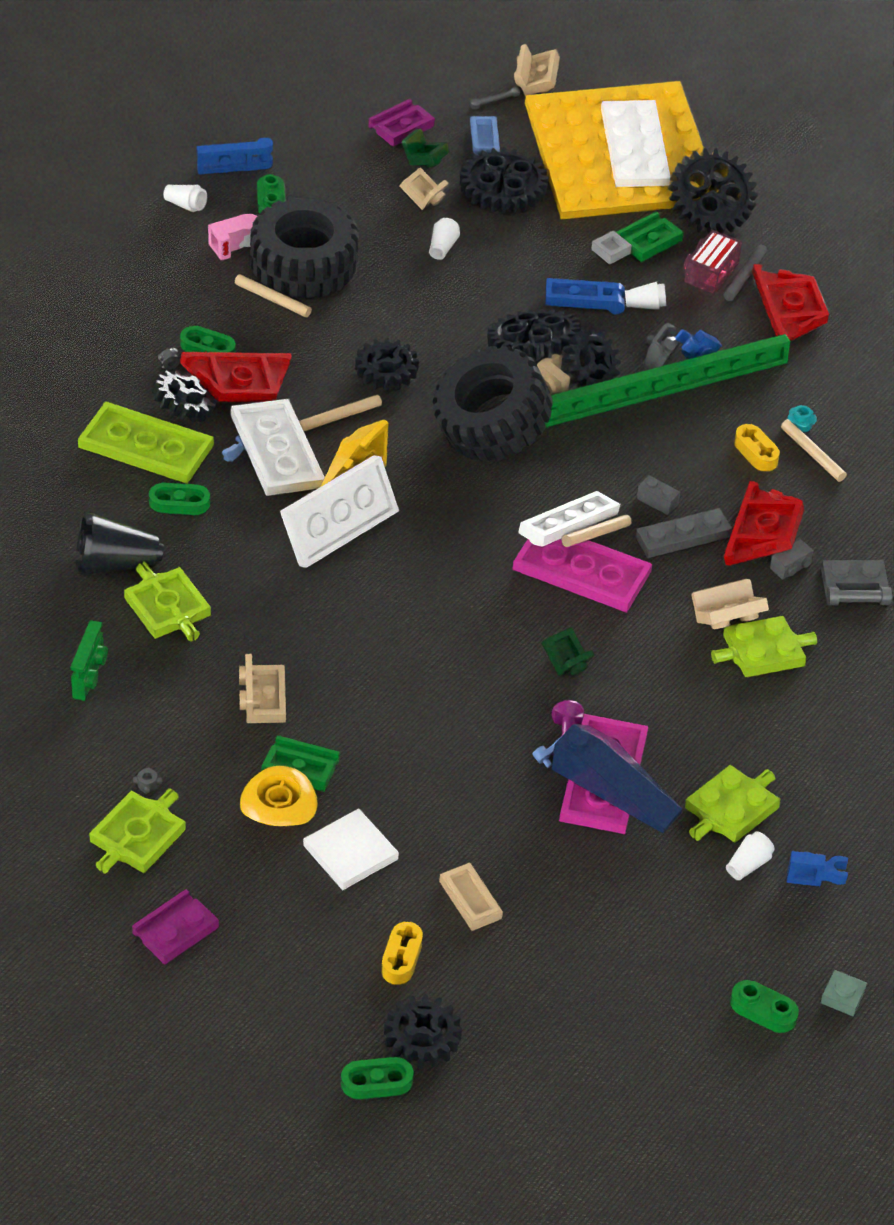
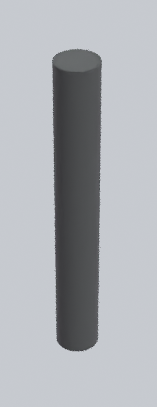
M759 245L727 288L723 294L727 301H733L751 276L753 264H759L768 251L766 246Z

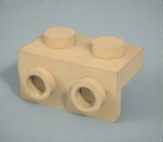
M527 44L521 45L520 54L517 56L518 65L516 72H514V79L516 85L522 88L525 96L546 93L551 89H555L560 59L557 50L554 49L531 55Z
M742 579L692 593L697 623L711 625L712 629L730 626V620L740 618V621L754 620L759 618L758 613L769 610L767 598L754 597L750 579Z
M245 654V666H239V685H246V690H240V710H246L247 723H286L284 665H252V654Z

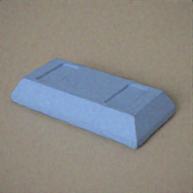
M470 117L473 153L481 156V150L491 153L492 148L500 152L497 117Z

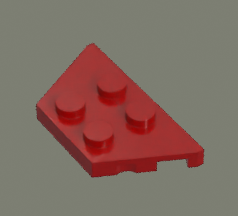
M753 264L752 274L776 336L785 334L792 341L828 322L829 313L815 277L794 274L791 271L779 269L778 274L762 271L763 265Z
M182 352L180 362L193 376L201 380L200 384L217 401L267 402L276 400L292 355L291 353Z
M749 481L724 554L725 565L730 566L792 549L804 513L803 500L792 496H785L782 492L775 489L768 493L760 490L757 482Z

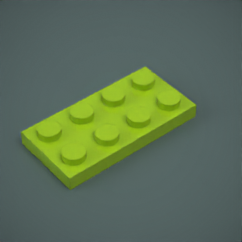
M106 401L78 438V448L188 484L214 446V437Z

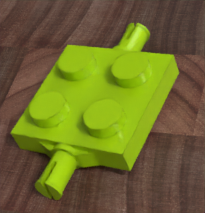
M146 562L142 563L143 566L140 563L136 567V572L143 580L137 585L124 589L125 600L154 639L175 630H181L188 641L192 642L193 638L196 640L200 633L192 623L211 616L210 605L180 567L166 573L155 574Z
M784 616L724 627L723 637L729 648L712 650L711 657L714 664L732 660L740 667L746 678L804 667L806 656L801 647L816 645L817 637L815 632L795 634L790 629Z
M729 765L686 799L685 808L700 820L697 825L689 830L691 837L699 841L709 831L723 834L734 843L739 841L779 809L780 798L765 789L767 785L775 781L773 772L769 773V770L766 769L758 777L752 779Z
M168 788L158 800L144 798L131 790L89 833L90 842L107 852L96 862L98 870H103V873H107L117 861H121L145 873L186 830L185 821L172 814L168 809L178 800V794L174 790L172 792L171 788Z

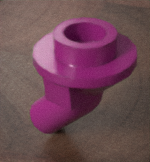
M564 700L553 707L552 719L554 723L562 726L561 736L573 724L582 725L584 709L578 702Z

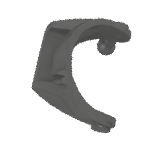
M666 323L656 336L650 335L647 337L646 341L650 346L644 363V371L663 366L669 355L674 353L681 342L674 338L678 332L673 325Z

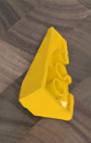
M383 419L358 428L351 436L345 437L321 486L373 455L380 456L384 467L387 466L389 422Z

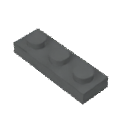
M720 508L638 528L636 529L635 538L646 557L651 558L729 538L732 533V527Z

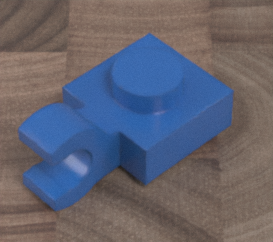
M682 329L674 337L683 344L681 352L687 359L717 352L722 346L717 338L702 330L692 335Z
M791 851L787 870V883L821 886L823 880L838 885L846 884L848 872L836 869L846 870L848 858L834 856L829 861H825L826 855Z

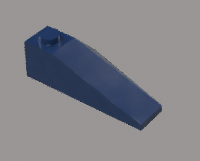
M573 724L555 743L552 762L553 771L659 832L664 833L681 814L682 808L616 740L589 725Z

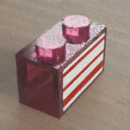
M712 230L705 239L702 238L699 241L695 252L686 257L683 269L686 270L685 283L715 294L739 264L742 241Z

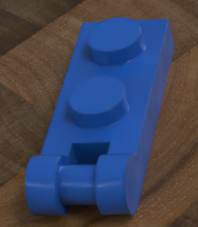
M263 137L255 142L197 146L198 175L269 169L273 166V156L270 154L273 151V141L270 138Z
M547 278L545 305L606 309L612 314H621L625 309V300L623 299L625 297V287L620 283Z

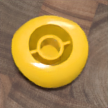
M272 766L259 772L247 783L241 795L240 807L244 815L257 822L271 826H294L305 824L313 818L317 810V796L310 780L301 771L288 766Z

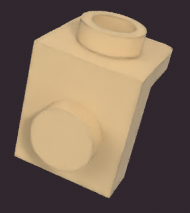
M420 167L407 177L400 187L423 210L430 203L435 206L445 197L446 194L443 191L449 183L444 180L437 185Z
M553 354L552 358H544L537 363V367L550 390V395L566 392L569 389L570 377L561 370L562 355Z

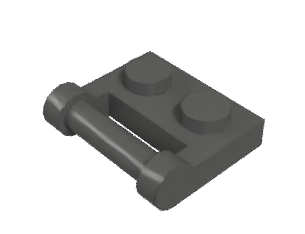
M822 560L821 573L828 606H838L839 602H879L880 605H891L892 590L888 585L884 560Z

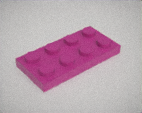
M528 539L513 562V570L626 613L652 569V564L589 540L565 547L562 539H559L541 547L534 545Z
M584 714L582 725H589L616 740L641 765L648 726ZM568 779L560 812V822L621 834L626 833L630 814Z

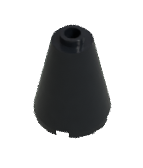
M84 511L85 518H81L76 547V551H79V555H82V561L76 560V572L78 574L136 569L140 563L143 566V562H146L149 567H155L156 561H162L164 544L159 542L157 535L93 512Z

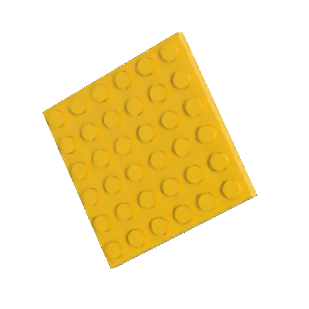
M680 81L526 95L525 106L544 167L547 169V176L549 177V183L560 219L674 207L677 201L669 200L672 191L668 190L669 186L615 187L601 105L602 101L655 100L671 176L675 172V167L678 163H681L684 156L690 158L693 151L700 155L704 149ZM692 181L690 182L694 187L699 188V185L697 183Z

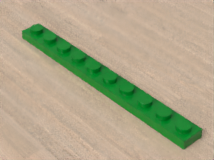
M783 334L551 395L553 403L552 413L549 422H545L546 427L786 364L788 363L790 340Z

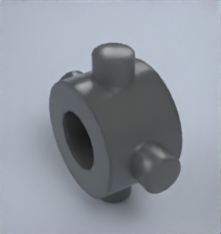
M176 348L166 349L158 355V359L163 364V369L172 370L181 364Z
M146 768L141 770L137 777H133V783L138 784V788L148 794L156 790L158 784H162V778H158L156 771Z

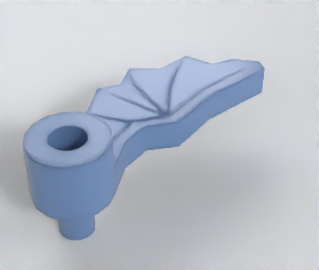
M239 435L235 439L239 442L238 444H233L222 451L224 460L233 462L243 450H246Z
M555 743L547 749L544 746H540L532 753L539 764L544 763L547 768L552 766L548 758L554 754Z

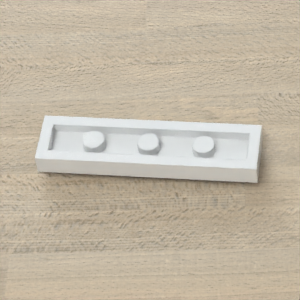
M596 491L521 522L518 533L528 538L534 545L543 547L562 539L563 535L590 527L618 515L620 504Z

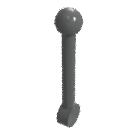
M513 87L510 91L481 100L472 99L470 107L472 109H479L481 105L509 96L518 97L520 89Z

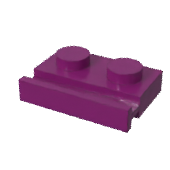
M408 99L369 118L368 127L376 129V133L390 145L395 146L402 143V140L415 129H422V132L434 127L435 118L419 105H413L412 100Z
M185 889L133 924L132 933L135 937H140L142 943L165 965L219 928V919L197 898L193 899L190 896V892Z

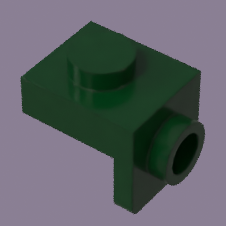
M415 129L402 140V145L410 165L434 167L440 164L441 159L450 153L447 142H426L422 129Z
M572 627L546 638L541 643L559 676L568 672L572 676L583 672L589 667L587 662L595 656L592 650L584 651Z

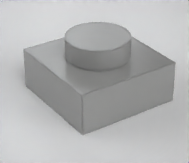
M611 231L592 241L591 250L608 264H612L631 254L632 245L616 232Z

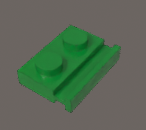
M657 211L616 232L632 245L631 254L640 262L683 240V231L666 218L661 219Z
M89 621L70 667L71 671H73L71 676L73 699L86 700L89 690L96 687L99 665L104 666L106 662L108 647L104 646L103 632H100L103 626L102 622Z
M277 735L275 744L271 746L262 764L261 771L272 766L292 767L305 774L315 790L325 792L335 771V766L339 763L340 752Z

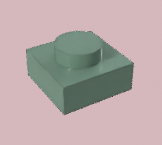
M834 970L822 995L821 1004L854 1016L865 993L867 982Z

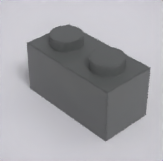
M648 475L638 486L637 499L669 516L679 505L680 491Z
M800 539L793 544L792 549L773 554L770 569L782 580L793 576L797 571L807 568L812 563L814 550Z

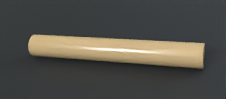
M239 274L235 279L236 285L307 318L311 314V307Z
M377 394L300 420L299 423L303 432L379 407L382 405V401Z
M789 419L782 423L781 429L838 482L845 479L847 473Z
M622 515L563 535L562 543L565 547H569L631 525V518L629 515Z

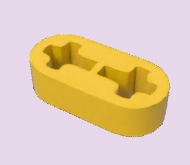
M744 424L737 428L734 445L756 469L761 471L774 470L779 461L780 450L755 425Z
M401 922L391 932L382 959L383 978L391 984H404L413 975L422 948L423 935L421 928L415 923ZM406 936L412 937V939H409L407 947L401 946L402 940ZM398 959L403 960V966L399 970L392 969L396 966Z

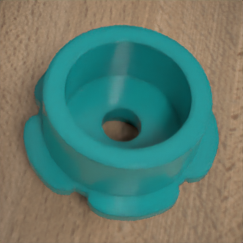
M804 405L790 409L787 417L802 432L811 430L812 425L817 420L813 410Z

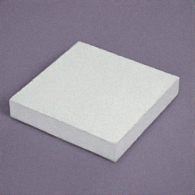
M360 809L305 837L303 844L342 890L398 860L399 853Z

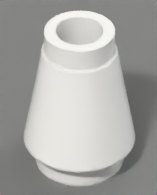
M169 184L164 190V199L190 212L201 211L205 207L207 193L199 185Z
M442 218L434 224L429 250L430 256L434 259H444L445 255L459 238L460 228L456 221L450 218Z
M657 281L625 290L626 307L660 310L659 307L666 306L664 284H657Z
M761 832L747 835L730 862L726 865L728 873L736 880H741L772 859V853L775 850L773 843Z

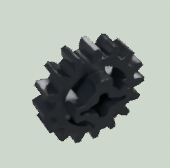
M595 329L577 332L575 336L568 339L570 345L563 347V351L568 354L567 357L562 358V362L568 364V368L564 370V373H571L570 383L578 382V388L614 379L613 377L620 375L616 365L621 364V360L615 359V355L619 350L611 348L612 339L604 340L605 332L602 331L596 334Z
M385 338L384 343H380L377 339H374L373 345L365 343L364 350L358 349L357 357H355L357 377L363 378V384L365 385L373 383V389L375 390L379 386H384L385 391H389L390 386L400 390L402 383L409 386L410 379L417 378L419 359H417L416 351H410L409 344L401 346L400 340L390 343L389 338Z
M175 370L173 374L165 371L164 375L160 374L152 390V393L155 394L154 401L161 402L160 408L169 409V415L180 417V420L188 417L192 422H195L197 418L205 421L206 417H211L217 400L200 384L201 380L193 375L190 376L189 372L181 375L178 370Z
M427 994L423 995L422 1001H416L413 995L409 996V1004L407 1005L401 1001L396 1002V1011L389 1010L387 1021L384 1023L386 1047H393L392 1056L399 1057L403 1055L404 1059L409 1063L415 1060L420 1069H422L426 1061H429L433 1068L437 1067L438 1058L448 1062L450 1060V1051H458L459 1041H461L462 1036L460 1016L453 1015V1006L441 1007L442 998L439 997L434 1002H429ZM403 1024L405 1026L404 1033L401 1035L399 1029ZM443 1028H445L446 1035L444 1038L441 1036Z

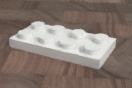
M655 100L602 101L601 112L615 187L669 186L671 176Z
M289 399L231 407V417L266 496L312 490L321 487L325 477Z
M373 455L284 508L280 513L299 566L307 568L394 515L399 509L382 458Z

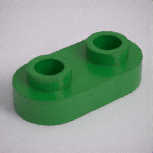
M269 174L257 181L259 214L266 207L271 208L272 204L277 201H286L285 184L280 177Z
M200 326L186 327L180 333V345L185 352L236 353L235 340L228 335Z
M158 483L149 490V505L154 511L159 513L200 515L210 508V492L201 485Z
M751 980L738 982L733 987L730 1004L737 1014L778 1033L788 1032L795 1027L799 1009L792 999Z
M400 1057L353 1061L348 1063L342 1070L341 1088L347 1096L353 1099L402 1095L412 1087L413 1067L407 1060ZM396 1078L400 1081L391 1082L390 1079ZM362 1082L364 1085H356L354 1083Z

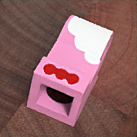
M243 214L208 225V244L220 260L231 258L232 251L243 247H250V232L253 222L257 217L256 215Z

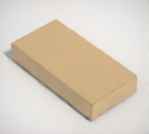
M470 862L440 874L439 882L471 931L502 919L503 911Z

